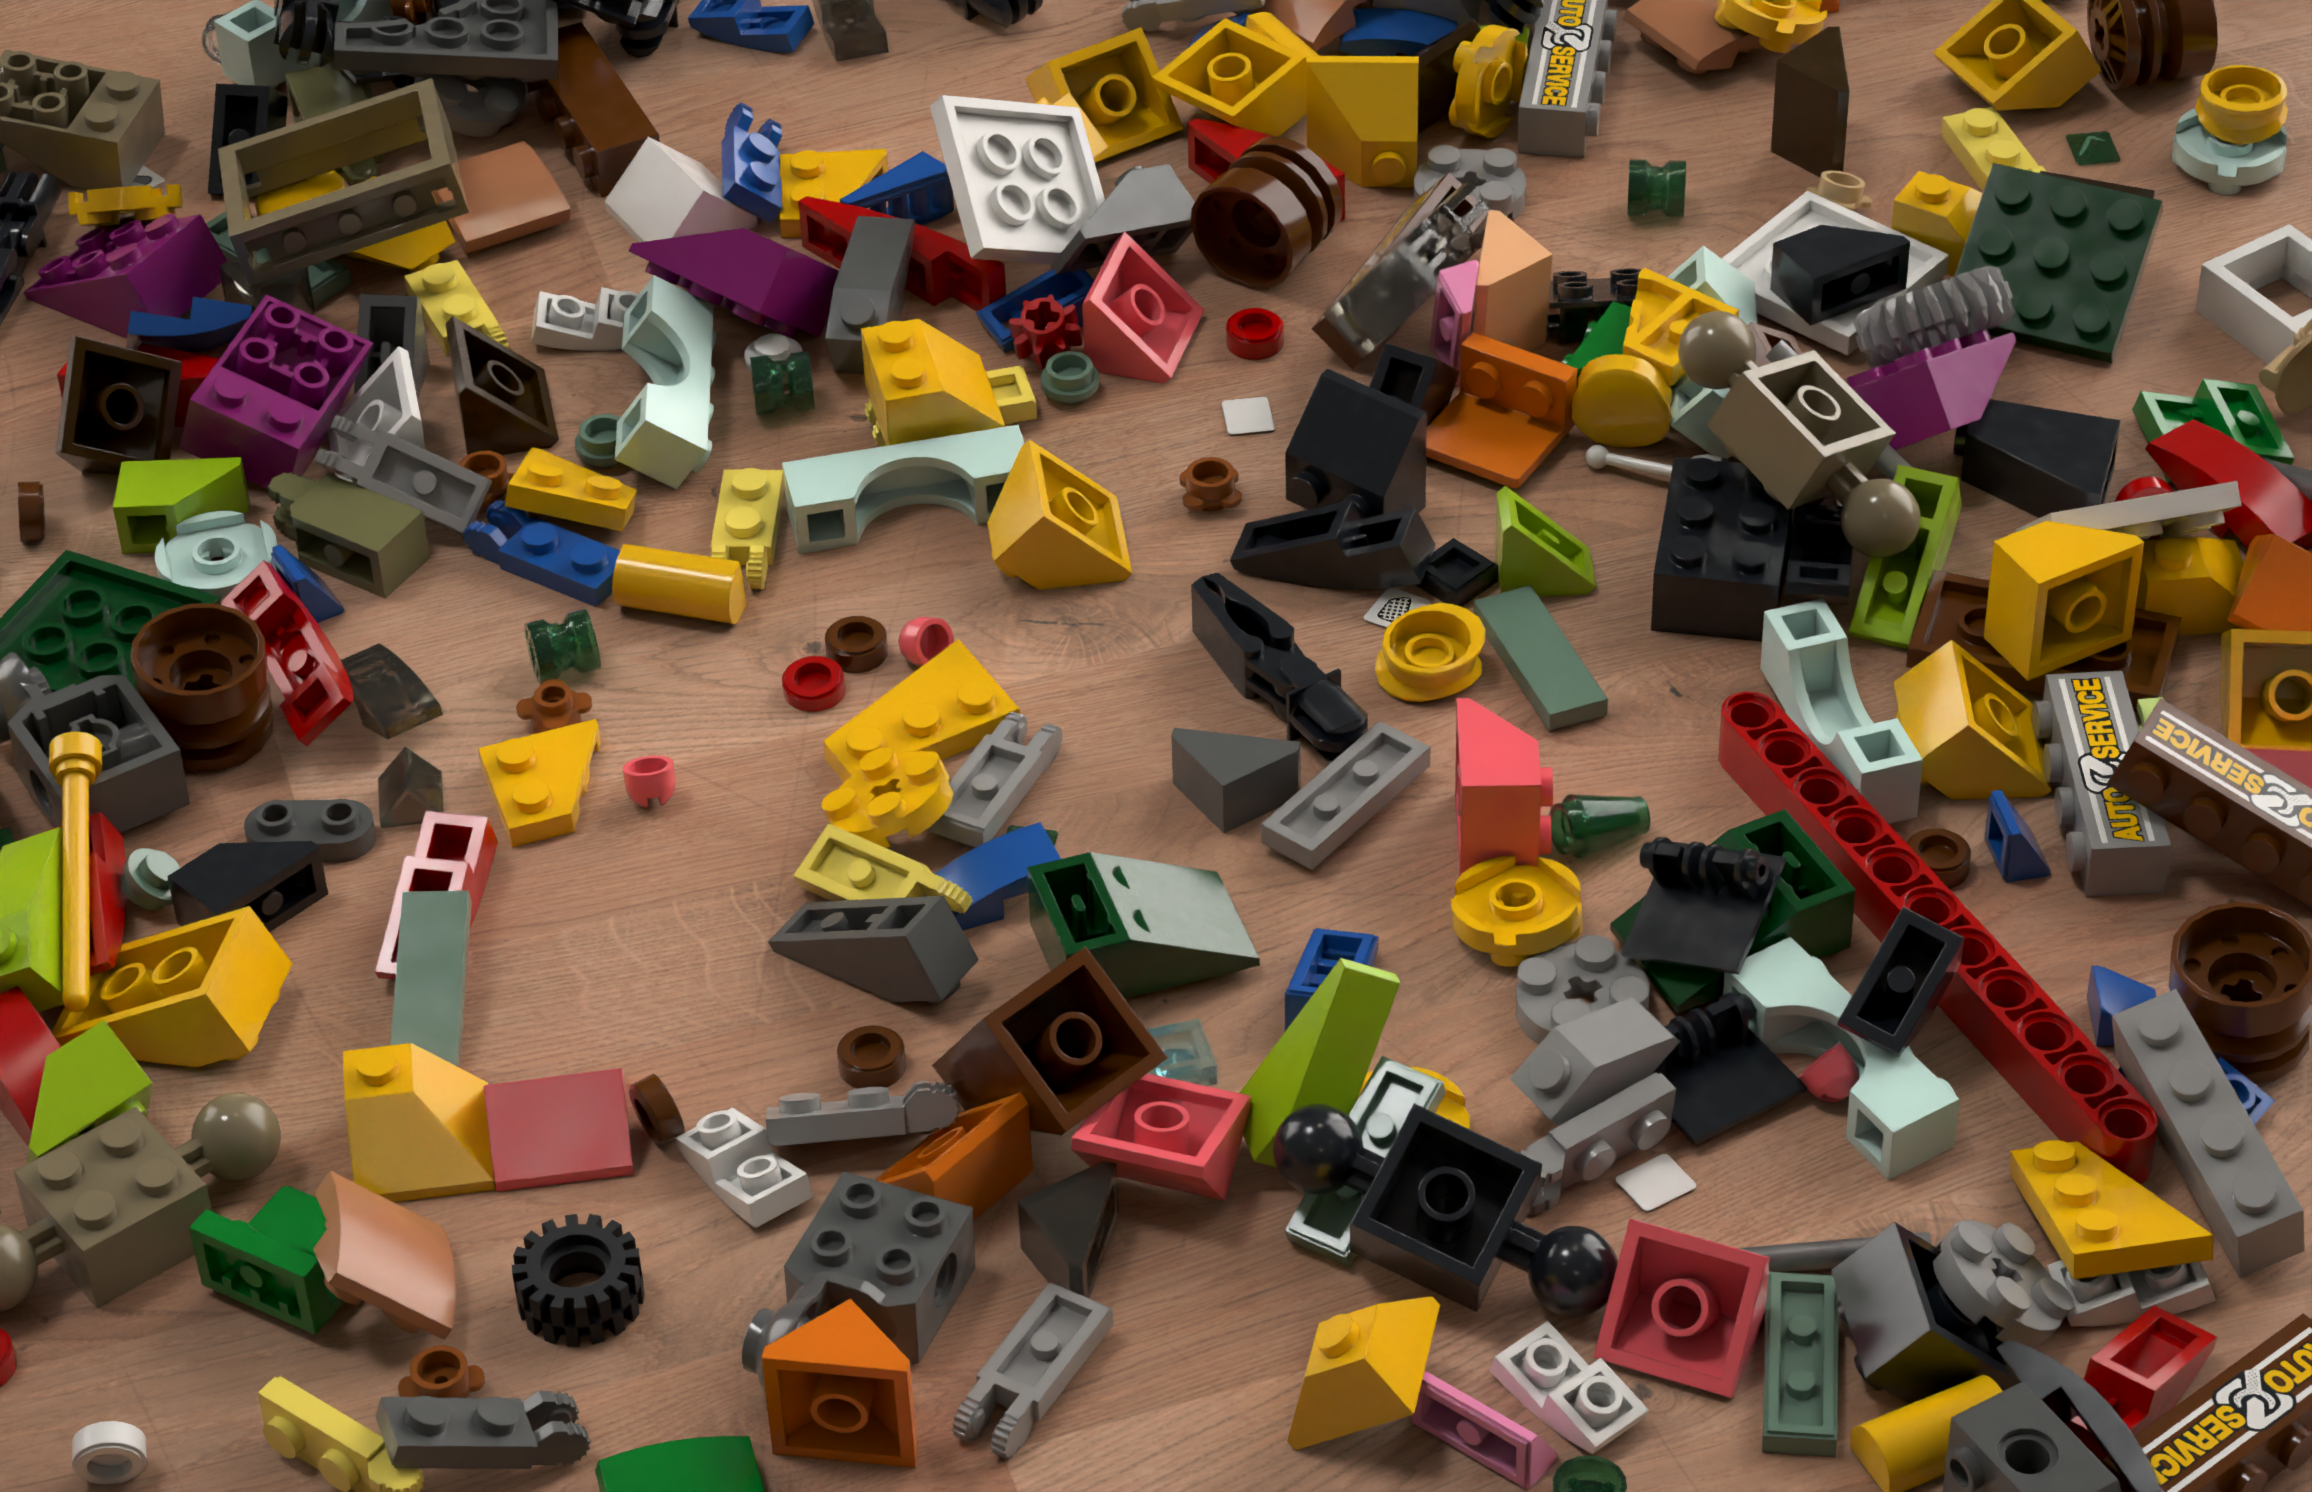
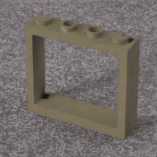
M432 78L218 149L229 238L249 286L469 213L450 124ZM423 116L425 127L422 128L418 119ZM428 139L432 157L430 160L251 219L249 198ZM256 171L260 182L246 186L245 175ZM445 187L448 188V191H452L453 199L440 204L436 203L432 193ZM266 247L271 260L258 264L256 250Z

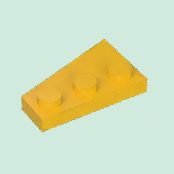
M957 639L823 740L824 758L843 782L860 770L859 762L863 756L881 747H891L895 754L907 751H934L943 760L977 746L986 734L991 735L1001 721L1005 720V717L1009 715V712L1020 714V708L966 646Z
M2048 1140L2040 1142L2032 1148L2010 1151V1176L2073 1279L2213 1260V1234L2078 1141L2067 1143L2060 1140Z

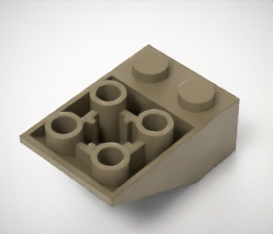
M5 50L0 56V142L71 186L89 190L130 186L165 134L160 80L138 76L131 72H118L87 66L75 61L67 62L36 56L24 51Z

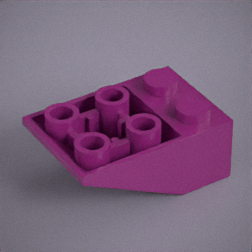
M173 213L157 218L150 224L142 225L139 220H133L113 231H107L105 226H101L85 233L76 240L75 244L78 247L76 251L69 256H61L44 265L38 271L41 278L23 293L30 301L127 338L130 311L179 318L191 308L193 297L204 298L232 275L234 271L201 214L176 218Z
M745 228L632 243L629 252L649 261L645 272L676 286L679 285L693 295L718 306L721 305L744 319L763 327L766 326L794 339L798 329L817 337L820 336L830 313L833 288L839 270Z
M266 294L191 397L179 449L201 459L242 457L245 478L266 489L270 485L271 478L281 475L283 472L297 473L299 477L303 476L319 450L335 416L371 351L373 343Z
M1984 329L1962 338H1956L1937 346L1911 353L1896 359L1895 362L1846 378L1848 385L1896 433L1889 442V445L1894 450L1980 420L2015 345L2016 338L2012 332L1991 339L1988 329Z

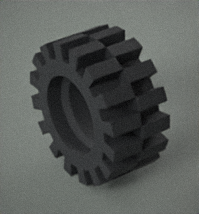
M577 1214L565 1215L566 1226L557 1228L555 1222L551 1219L542 1223V1237L531 1230L523 1238L525 1248L517 1247L513 1255L515 1265H512V1275L521 1320L526 1319L527 1329L534 1335L543 1330L544 1340L555 1345L561 1334L566 1335L567 1347H580V1336L590 1335L592 1345L604 1342L603 1330L607 1328L617 1336L625 1330L624 1318L634 1322L640 1313L638 1304L644 1303L645 1293L639 1248H636L635 1238L630 1232L623 1234L622 1225L614 1220H611L603 1228L602 1218L599 1215L589 1214L586 1224H578ZM585 1272L602 1276L595 1282L581 1287H563L555 1284L560 1279L575 1273Z

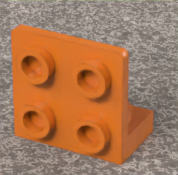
M1472 332L1461 344L1460 392L1426 428V457L1511 488H1519L1575 426L1574 421L1571 419L1572 397L1577 389V368Z

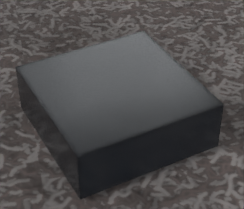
M1453 538L1433 552L1421 584L1414 585L1443 603L1462 607L1498 582L1499 565Z

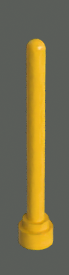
M67 732L56 736L49 744V771L56 778L57 784L62 787V1000L64 1006L69 1011L80 1012L88 1006L90 1001L89 787L94 784L96 777L102 771V744L98 738L91 734Z

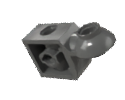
M10 652L0 661V744L11 740L19 779L54 828L62 825V787L57 784L56 778L49 771V744L53 738L67 732L91 734L98 738L102 744V771L96 777L94 784L89 787V816L102 812L120 833H123L190 804L179 747L125 675L98 676L81 684H72L52 693L41 671L36 667L28 669L16 653Z
M843 1171L784 1265L787 1304L781 1306L776 1311L763 1308L753 1317L742 1349L743 1368L758 1375L759 1382L765 1392L761 1360L764 1347L850 1298L910 1360V1364L919 1363L975 1269L973 1207Z
M2024 1381L1951 1417L1942 1492H2121L2118 1479Z

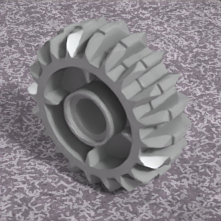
M1992 266L1977 268L1863 310L1853 321L1858 334L1855 337L1861 353L1865 354L1868 365L1881 367L1922 349L1931 348L1953 339L1962 338L1984 329L1989 330L2009 322L2015 314L2011 301L2013 296L2007 281H2004L1999 268Z

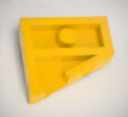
M887 149L831 152L804 150L794 154H780L782 210L780 211L781 238L801 237L798 201L802 198L809 196L840 203L841 198L869 183L875 175L881 176L888 172Z
M1644 267L1638 276L1637 293L1632 303L1629 327H1627L1623 344V355L1646 360L1659 370L1667 383L1672 386L1685 375L1678 357V344L1685 327L1693 319L1707 312L1722 311L1739 317V310Z
M532 447L508 483L505 506L623 532L634 513L637 490L622 484L615 478L603 476L542 449Z
M596 719L520 738L508 739L504 742L478 748L481 769L512 848L575 831L580 814L579 800L586 794L591 778L589 769L593 751H599L601 745L599 725Z

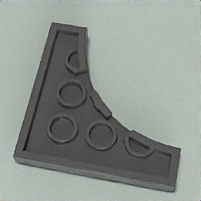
M461 0L453 5L439 9L438 17L416 26L405 18L379 22H336L334 70H348L359 75H368L376 71L400 72L412 77H427L431 74L460 75L470 80H480L486 77H511L523 82H538L543 79L557 80V2L552 0Z

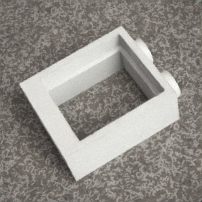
M2289 224L2203 263L2195 311L2269 364L2288 346L2293 345L2294 337L2299 329L2312 319V308L2292 317L2257 292L2256 289L2283 278L2312 299V240Z

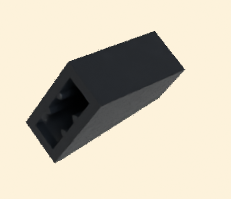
M1989 399L1980 420L1956 429L1953 454L1963 456L1962 481L2041 518L2049 513L2105 504L2115 468L2121 420Z

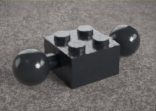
M1415 1103L1385 1158L1363 1148L1362 1136L1355 1122L1345 1112L1330 1105L1311 1104L1303 1106L1289 1114L1280 1124L1274 1138L1273 1155L1278 1171L1291 1186L1302 1192L1317 1195L1332 1193L1347 1186L1365 1195L1350 1223L1351 1252L1475 1312L1480 1308L1503 1261L1528 1273L1529 1283L1534 1295L1544 1307L1555 1314L1573 1318L1588 1316L1597 1312L1608 1303L1618 1258L1613 1247L1602 1235L1582 1226L1560 1227L1546 1235L1523 1224L1539 1193L1542 1171L1541 1163Z

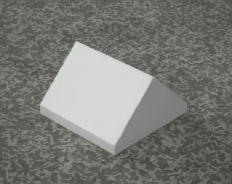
M650 137L645 140L605 200L606 211L637 242L740 228L749 230L758 226L756 215L723 198L722 182L702 163Z
M398 346L337 415L359 423L378 433L381 430L387 431L426 450L409 354L407 350ZM330 428L328 430L330 449L343 455L347 460L364 467L373 448L356 441H349L339 436L335 430ZM335 473L336 477H339L354 484L357 483L356 481L347 479Z

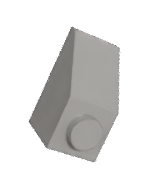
M1630 997L1554 1027L1510 1077V1080L1551 1121L1560 1126L1650 1076L1680 1041L1633 997Z

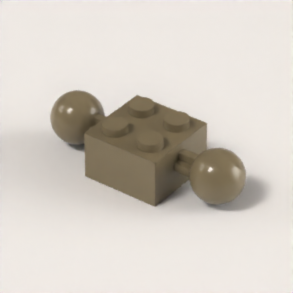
M1722 311L1707 312L1693 319L1685 327L1679 340V362L1685 374L1699 386L1715 390L1730 389L1707 423L1711 431L1723 442L1725 450L1731 456L1740 460L1763 483L1767 494L1774 500L1782 503L1788 510L1833 495L1843 505L1840 515L1843 534L1849 544L1858 552L1873 558H1886L1897 555L1909 547L1917 536L1921 521L1919 505L1914 495L1905 486L1896 481L1882 478L1868 480L1865 477L1896 433L1815 350L1758 367L1754 363L1757 352L1755 338L1749 326L1742 319Z
M228 1093L208 1102L198 1113L192 1127L191 1140L173 1148L139 1109L134 1107L15 1170L14 1175L28 1227L19 1232L13 1227L0 1224V1313L16 1307L26 1299L36 1282L38 1265L51 1258L58 1262L94 1306L99 1308L194 1256L189 1227L206 1209L212 1211L207 1186L201 1177L210 1173L228 1181H243L264 1172L277 1156L281 1142L280 1125L272 1109L261 1099L249 1094Z

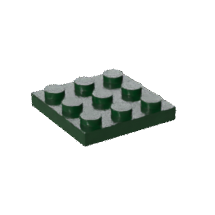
M1993 163L1955 276L1977 268L1992 266L1999 268L2004 281L2008 282L2013 296L2011 301L2015 314L2009 322L1989 329L1988 331L1991 336L2000 337L2013 332L2017 342L2113 364L2163 213L2162 200Z
M65 550L0 618V661L8 653H16L28 669L36 667L41 671L52 693L72 684L78 685L104 675H125L135 688L131 665L132 641L143 625L160 613L183 605L208 603L221 605L220 597Z

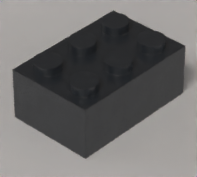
M1674 457L1653 576L1651 631L1762 642L1764 611L1780 608L1793 508L1788 510L1782 503L1770 497L1765 491L1763 483L1743 463L1713 461L1708 458Z

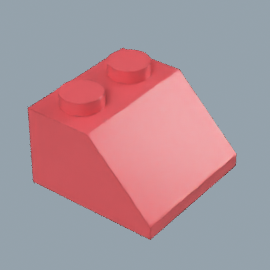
M1456 698L1455 806L1459 876L1478 863L1500 856L1516 855V866L1529 865L1538 867L1537 857L1539 855L1551 854L1552 849L1551 816L1540 815L1541 807H1553L1552 767H1540L1538 740L1470 698Z

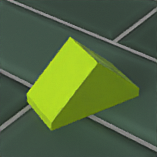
M1504 486L1497 492L1495 563L1499 565L1498 582L1500 593L1531 585L1538 597L1585 595L1597 587L1590 548L1508 487Z

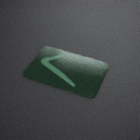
M2107 131L2066 135L2075 161L2079 165L2120 161V156L2110 133Z

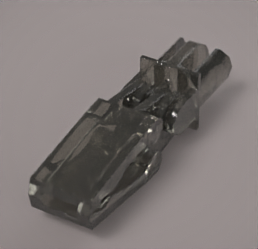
M1468 182L1461 184L1429 216L1416 225L1401 240L1399 245L1372 266L1323 313L1326 319L1361 358H1364L1381 344L1436 292L1439 270L1465 263L1482 248L1486 225L1474 234L1469 227L1490 208L1491 205L1487 200L1482 197L1460 217L1452 212L1476 189L1472 184Z

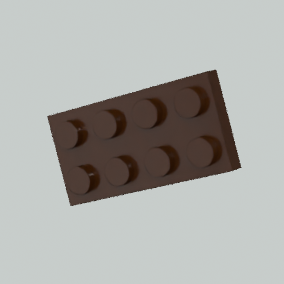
M1934 571L1908 646L1906 667H1915L1947 642L1953 640L2012 688L2044 694L2046 674L2123 671L2134 712H2138V699L2162 697L2178 643L2182 617L2135 609L2131 640L2027 681L1983 638L1990 580Z

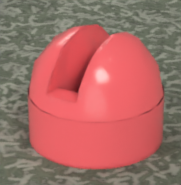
M918 617L908 621L902 628L898 639L902 655L907 661L917 666H923L954 642L953 633L948 623L943 619L934 617Z
M656 755L644 756L633 759L623 766L627 794L641 807L648 808L647 798L656 797L659 800L660 806H662L673 795L676 777L674 762L671 758Z
M1837 1043L1811 1063L1798 1078L1818 1099L1834 1103L1850 1095L1851 1088L1859 1080V1068L1841 1043Z

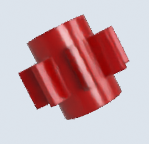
M1049 294L1047 298H1037L1030 302L1027 300L1023 301L1024 308L1021 312V318L1009 319L1011 336L1015 339L1013 343L1016 357L1018 360L1029 356L1038 365L1039 370H1043L1046 367L1047 361L1053 355L1071 351V346L1083 345L1081 328L1077 325L1078 318L1075 306L1069 305L1063 308L1059 302L1054 300L1053 295Z

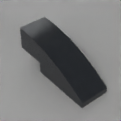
M1350 500L1246 523L1230 558V562L1234 570L1269 580L1301 586L1343 590L1386 589L1421 584L1436 544L1416 508L1362 519L1353 501Z

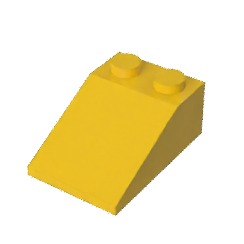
M247 906L122 944L114 968L90 976V1001L88 1006L80 1012H72L64 1007L51 1033L60 1047L105 1020L137 1061L196 1068L221 1060L235 1061L247 1055L258 1043V1035L272 1006L280 997V989L293 963L252 908Z

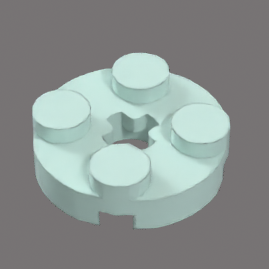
M2193 108L2182 115L2177 123L2171 159L2175 165L2180 166L2186 173L2199 180L2208 182V187L2211 191L2221 195H2233L2240 192L2242 186L2267 181L2283 172L2287 153V134L2285 127L2282 126L2278 133L2262 142L2236 145L2220 140L2209 133L2199 122L2196 110Z
M214 511L190 517L176 525L177 536L169 540L166 546L163 538L157 545L155 563L158 578L218 596L221 602L263 560L273 566L271 553L272 547L278 546L276 535L273 529L262 520H260L261 528L255 524L246 523L244 513ZM215 557H224L223 560H219V561H212V560H211L212 558H215Z

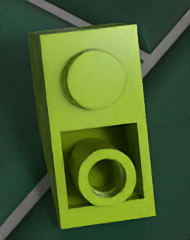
M242 457L121 462L113 503L122 554L155 553L161 539H164L166 546L169 540L177 536L176 525L190 517L214 511H235L245 514L250 508Z
M105 1020L46 1056L29 1143L27 1164L134 1107H137L145 1117L147 1116L148 1112L146 1110L149 1108L153 1082Z

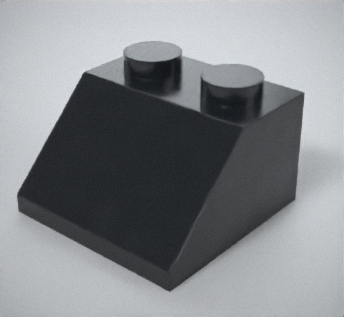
M1325 370L1318 379L1285 452L1286 500L1308 510L1352 500L1362 519L1416 508L1419 513L1426 507L1427 412L1335 371Z
M1894 1222L1831 1270L1840 1297V1301L1837 1303L1838 1312L1850 1329L1857 1351L1854 1362L1862 1378L1875 1390H1886L1908 1404L1981 1375H1987L1992 1378L2002 1391L2018 1384L1997 1350V1347L2004 1342L1995 1337L2003 1330V1327L1995 1324L1987 1316H1984L1977 1324L1966 1317L1947 1296L1935 1275L1933 1261L1941 1253V1250L1935 1249V1246Z

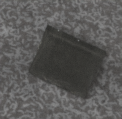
M404 747L378 778L379 821L381 828L422 824L425 811L444 812L442 771L407 747Z

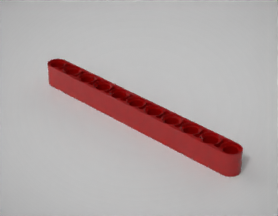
M1747 691L1735 693L1726 698L1721 706L1718 761L1722 768L1766 816L1783 809L1787 810L1856 889L1854 913L1881 943L1884 941L1903 906L1964 937L1961 965L1938 1006L2060 1141L2067 1143L2078 1141L2140 1185L2146 1182L2151 1174L2158 1129V1116L2153 1107L1774 700L1767 695Z

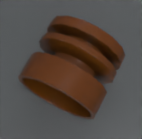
M2088 0L2087 23L2091 52L2102 70L2099 73L2112 90L2125 89L2133 86L2134 83L2138 86L2155 82L2158 74L2167 81L2203 76L2211 71L2215 63L2218 46L2217 17L2214 0Z
M1265 137L1251 144L1239 158L1231 163L1226 172L1220 174L1200 193L1191 208V229L1199 250L1210 265L1224 277L1249 289H1269L1282 283L1303 262L1307 254L1314 251L1321 241L1333 232L1342 217L1343 199L1337 180L1324 161L1305 145L1285 137Z
M208 603L187 604L164 611L143 625L132 641L131 665L134 686L179 747L184 770L191 772L223 770L245 762L262 750L273 733L274 714L271 702V688L267 681L268 663L265 638L257 623L238 609Z
M2231 902L2209 906L2187 918L2173 937L2169 988L2170 991L2176 989L2216 1059L2218 1060L2222 1057L2254 1084L2274 1081L2294 1070L2309 1050L2311 1033L2312 938L2309 931L2291 915L2265 904Z

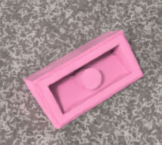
M1477 260L1439 270V275L1437 276L1429 346L1436 359L1460 371L1455 387L1460 386L1461 344L1471 332L1479 269Z
M1424 1371L1414 1415H1411V1422L1529 1490L1555 1464L1558 1453L1538 1435Z

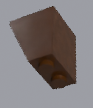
M1085 946L984 1017L932 1066L942 1080L945 1081V1084H951L952 1090H956L957 1094L955 1096L958 1097L959 1103L965 1111L1021 1092L1029 1104L1030 1130L1062 1136L1160 1065L1168 1057Z

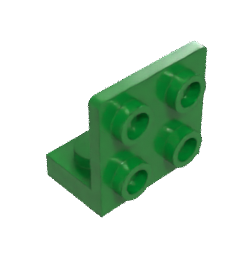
M283 1186L249 1223L242 1220L233 1221L206 1209L189 1227L203 1286L314 1335L319 1332L345 1303L324 1284L325 1275L313 1250L327 1230L325 1227L327 1220L316 1197L293 1187Z

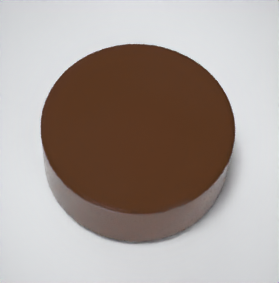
M40 481L18 482L20 542L42 541V538H45L43 484H40Z
M850 616L833 623L825 633L826 657L836 661L841 666L843 672L862 673L873 670L880 666L888 655L886 630L880 622L865 616Z
M1933 828L1919 831L1908 839L1906 843L1949 889L1960 885L1966 880L1969 874L1971 849L1963 837L1949 830Z
M875 1025L856 1028L847 1033L840 1040L837 1047L840 1076L847 1084L854 1088L889 1087L896 1083L905 1072L904 1042L895 1031L889 1028Z
M651 1074L630 1085L629 1097L634 1111L643 1128L656 1144L663 1146L674 1140L675 1137L685 1133L680 1112L671 1094L658 1076Z

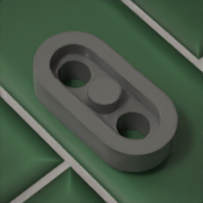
M348 799L272 800L252 810L244 823L247 842L313 841L320 847L322 862H347L358 859L368 853L376 841L371 810L361 802Z

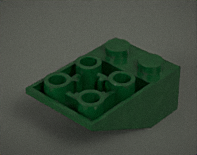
M1786 809L1729 829L1711 843L1721 845L1724 849L1742 851L1745 848L1754 849L1758 853L1783 856L1787 860L1747 957L1788 937H1791L1811 957L1814 956L1818 959L1851 947L1856 889ZM1645 896L1610 923V931L1623 947ZM1634 959L1677 1013L1715 1000L1723 995L1724 972Z
M1094 852L1027 867L1030 925L1050 970H1053L1086 946L1122 996L1127 999L1260 966V958L1216 871Z

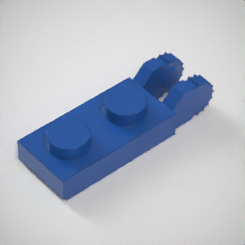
M739 102L727 119L725 137L721 141L723 198L772 223L782 210L780 151L777 150L782 138V126L778 122L768 119L757 133L749 134L748 130L753 121V110L746 104Z
M501 499L499 501L496 500L485 511L487 513L485 517L488 519L487 525L483 521L479 522L477 520L476 522L473 521L463 531L464 543L467 544L468 549L473 551V554L476 553L479 557L483 556L484 559L500 565V569L594 607L598 606L612 593L613 573L620 550L539 518L533 517L531 519L524 510L506 507L505 501Z

